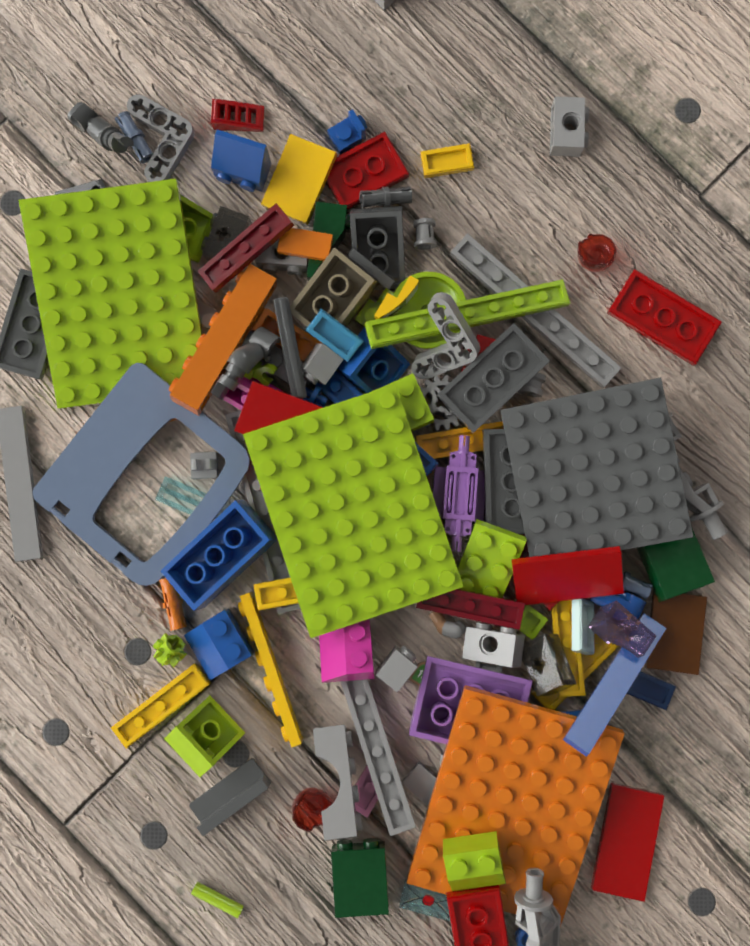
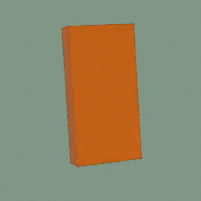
M291 228L279 238L277 252L283 255L324 261L331 252L333 234Z

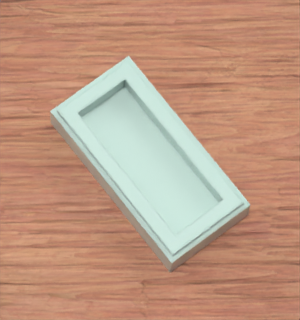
M585 599L572 600V651L584 655L594 654V603Z

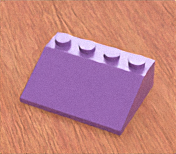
M427 656L410 722L409 736L447 744L465 685L528 703L532 680Z

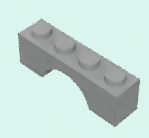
M345 725L313 729L315 755L318 759L331 763L337 770L340 779V789L336 800L331 806L321 812L324 841L359 837L358 831L363 830L361 813L356 814L355 802H359L358 785L353 786L352 775L356 774L355 758H350L349 747H353L352 732L347 731Z

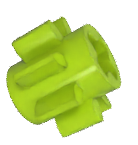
M164 633L152 646L157 650L153 657L162 666L171 664L172 667H175L187 655L183 651L186 643L178 635L168 636L167 633Z

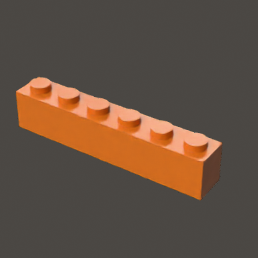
M249 264L246 270H242L237 275L235 280L237 285L234 290H229L222 301L224 306L220 313H214L209 322V326H211L206 335L203 333L196 343L198 349L193 357L191 355L187 357L182 367L184 372L180 378L176 377L169 387L171 400L200 416L212 396L210 392L221 375L227 371L228 358L235 349L242 346L277 287V278L252 264Z

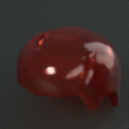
M589 234L584 240L579 241L577 258L581 266L586 270L601 272L614 263L617 253L616 246L611 238L603 234Z
M311 787L300 791L292 803V820L296 826L306 832H312L313 828L320 825L323 826L321 812L332 805L331 798L324 790Z

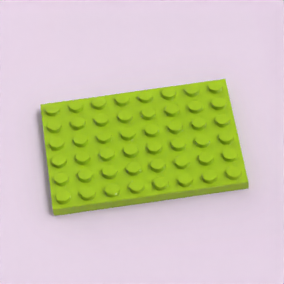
M178 179L18 200L57 408L102 403L130 366L135 363L147 365L170 385L176 377L180 378L184 372L182 367L189 355L193 357L198 349L196 343L202 335V328Z
M396 384L243 434L310 638L463 587Z

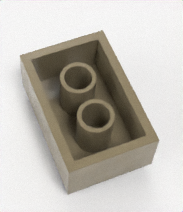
M333 248L290 305L291 314L308 327L322 308L347 327L380 283L341 251Z

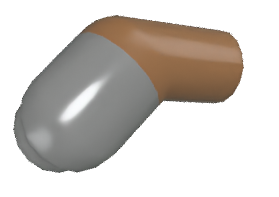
M433 611L428 614L440 635L455 639L461 637L466 631V626L462 621H446L442 613Z

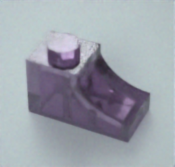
M617 600L602 606L588 625L604 642L621 646L637 658L645 655L656 638L652 631Z

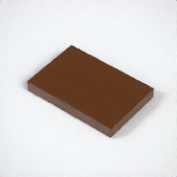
M653 589L650 617L664 626L666 630L644 665L645 668L699 675L707 597L682 594L659 602Z

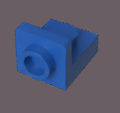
M352 109L348 111V118L329 128L327 134L341 155L366 139L365 129H367V124L361 115L357 116Z

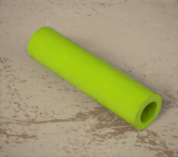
M198 881L191 892L195 897L237 919L244 905Z

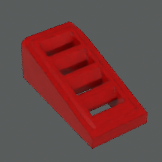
M212 99L211 124L214 130L264 132L265 106L224 99ZM221 111L225 112L224 119L220 118ZM231 112H235V121L231 120ZM241 112H246L245 122H241ZM252 113H256V124L251 123Z

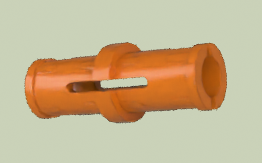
M166 578L159 580L164 598L162 605L163 608H166L170 631L187 627L182 607L184 603L183 598L180 599V594Z

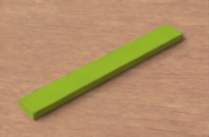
M562 279L455 303L471 328L569 306L570 299ZM445 305L437 306L438 308L443 307L444 310L446 308ZM428 308L365 322L371 349L441 334L430 316ZM448 324L451 332L461 330L457 324Z

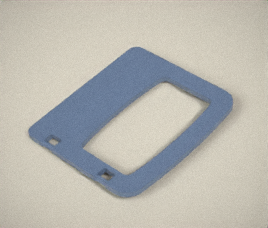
M135 363L130 366L33 489V498L107 561L120 569L131 581L139 585L148 586L158 582L164 576L160 571L213 522L249 471L251 459L248 450L204 412H201L200 416L173 402L170 398V384L147 365ZM176 418L225 458L226 464L205 497L177 532L148 561H143L97 524L95 514L115 483L137 455L169 421ZM59 501L70 509L66 516L55 508ZM120 552L131 560L127 567L116 558Z

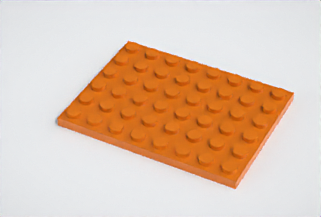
M465 685L406 883L446 895V892H451L452 889L447 879L443 859V839L496 831L506 884L499 885L503 910L516 915L517 905L515 904L514 896L518 890L526 888V870L529 868H539L544 872L543 890L552 896L553 905L561 916L562 924L625 734L623 729L607 725L590 754L586 757L563 740L577 716Z

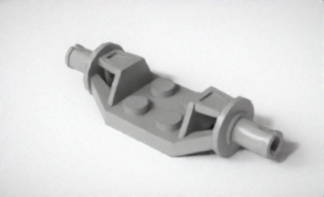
M671 412L669 413V419L675 441L682 436L670 418L673 416ZM680 468L687 508L694 513L689 517L690 521L703 520L713 540L727 534L728 530H726L717 514L718 509L724 505L723 501H718L709 483L692 489L693 482L686 472H682ZM702 492V494L704 495L709 504H707L697 494Z
M529 868L526 870V888L520 889L515 893L514 900L517 905L516 925L529 935L526 946H559L561 916L553 905L552 896L543 890L544 872L539 868Z

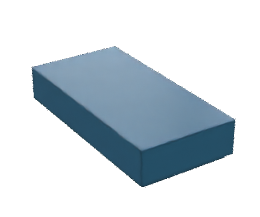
M322 308L306 328L308 333L347 362L364 342L363 339Z

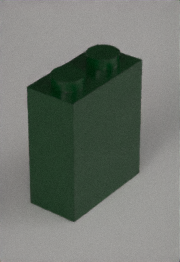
M693 528L692 538L637 547L659 602L715 582Z
M367 838L363 840V843L343 840L342 842L337 841V844H332L331 859L335 918L389 915L385 841H379L378 838Z

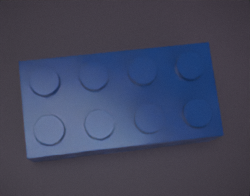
M235 500L160 572L191 609L196 611L205 608L278 539L246 500Z

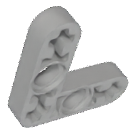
M133 95L127 102V109L131 117L164 136L145 167V177L148 182L168 180L195 136L194 129L187 119L143 95ZM136 105H143L145 110L149 112V115L140 109L136 112L134 107ZM157 115H166L167 122L164 125H156L154 120ZM173 123L175 127L180 130H183L186 127L187 134L185 135L182 133L179 136L177 130L172 127ZM168 147L176 149V155L171 159L163 157V152ZM160 170L162 176H156L154 179L152 172H158Z
M436 293L428 304V312L447 343L417 355L411 365V370L420 379H428L469 364L476 359L480 351L478 340L455 301L447 293ZM437 303H438L439 305H445V306H446L445 310H444L443 307H439V308H438V307L436 306ZM448 324H457L460 327L461 332H451L448 328ZM463 347H465L466 349H471V353L468 350L464 351ZM445 353L449 355L452 361L448 363L442 361L439 354Z

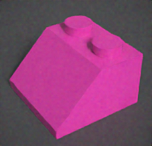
M370 619L319 636L322 683L374 679Z

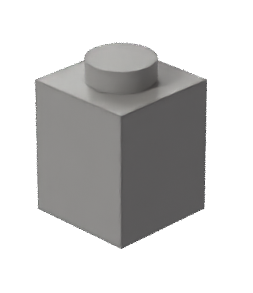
M317 343L301 365L302 371L305 373L303 377L313 385H316L317 382L326 385L343 361V358L326 345Z

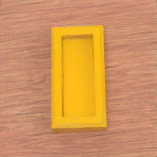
M470 143L420 151L424 179L474 171Z

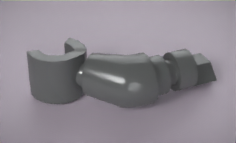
M78 102L67 115L69 121L85 133L87 131L97 144L104 149L123 153L129 146H134L132 139L123 135L119 129L99 117L84 102Z
M264 327L258 328L252 334L248 344L235 349L227 360L229 362L226 367L227 373L221 375L210 393L223 400L229 389L234 392L239 385L237 383L239 378L243 379L246 373L249 374L253 367L262 359L267 362L271 361L272 356L269 353L276 343L281 342L280 336Z

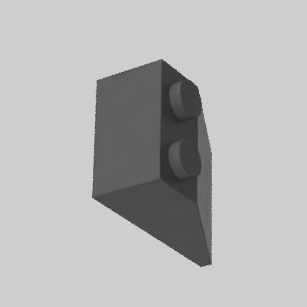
M402 206L351 209L352 247L395 281L388 289H396L405 280ZM379 284L375 290L385 289V287Z

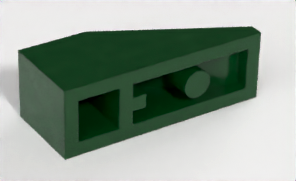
M316 202L313 231L333 234L332 251L333 248L337 249L345 238L346 229L350 230L351 228L350 214H348L347 205ZM309 259L308 282L324 261Z

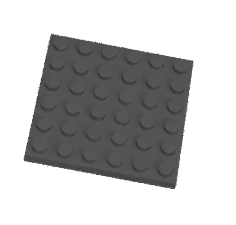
M661 377L501 410L525 537L527 538L529 557L620 546L621 550L693 537Z

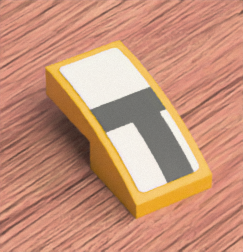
M410 275L397 298L387 293L374 315L375 320L394 316L399 312L419 288V280Z

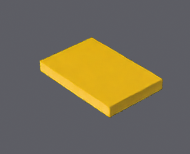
M290 134L261 205L270 209L277 203L289 218L308 225L316 207V202L319 200L333 167L337 153Z

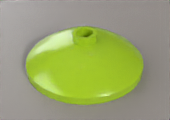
M420 272L411 275L419 280V288L409 302L395 315L427 309L432 297L440 292L447 293L455 302L464 301L466 298L459 285L450 277L437 272ZM408 278L399 284L393 296L398 297ZM461 330L453 331V333L461 332ZM442 334L407 341V343L415 347L433 349L447 343Z

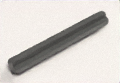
M279 297L274 299V307L290 393L295 397L304 399L307 394L290 303L287 297Z

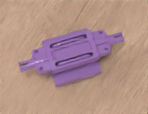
M459 435L458 451L450 453L449 466L435 468L433 497L441 520H445V533L452 535L451 551H456L457 541V552H462V536L471 534L472 522H476V519L483 521L484 470L476 468L477 455L469 452L470 436H465V445H463L464 435Z

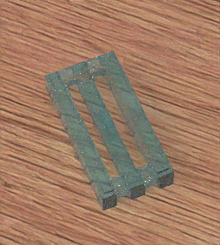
M165 476L155 500L191 515L194 510L163 498L164 493L195 506H198L200 502L168 489V483L203 498L207 493Z

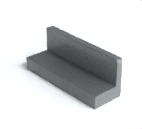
M254 758L245 762L189 804V807L200 821L197 829L202 836L213 830L269 788L271 782Z

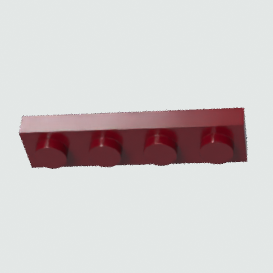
M276 203L197 272L211 290L217 293L289 231L294 224Z
M456 589L417 602L416 608L520 630L525 603Z

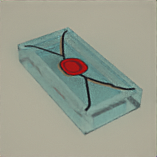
M405 878L399 908L450 921L445 894L407 884V879Z

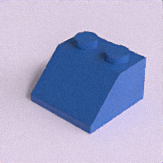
M217 129L211 169L216 179L225 184H231V182L239 184L242 189L250 192L255 190L262 192L272 165L267 146Z
M364 327L358 335L364 342L348 362L343 359L336 369L349 382L366 394L399 380L410 363L392 345L371 349L366 328Z
M229 608L184 635L209 680L224 673L255 653Z

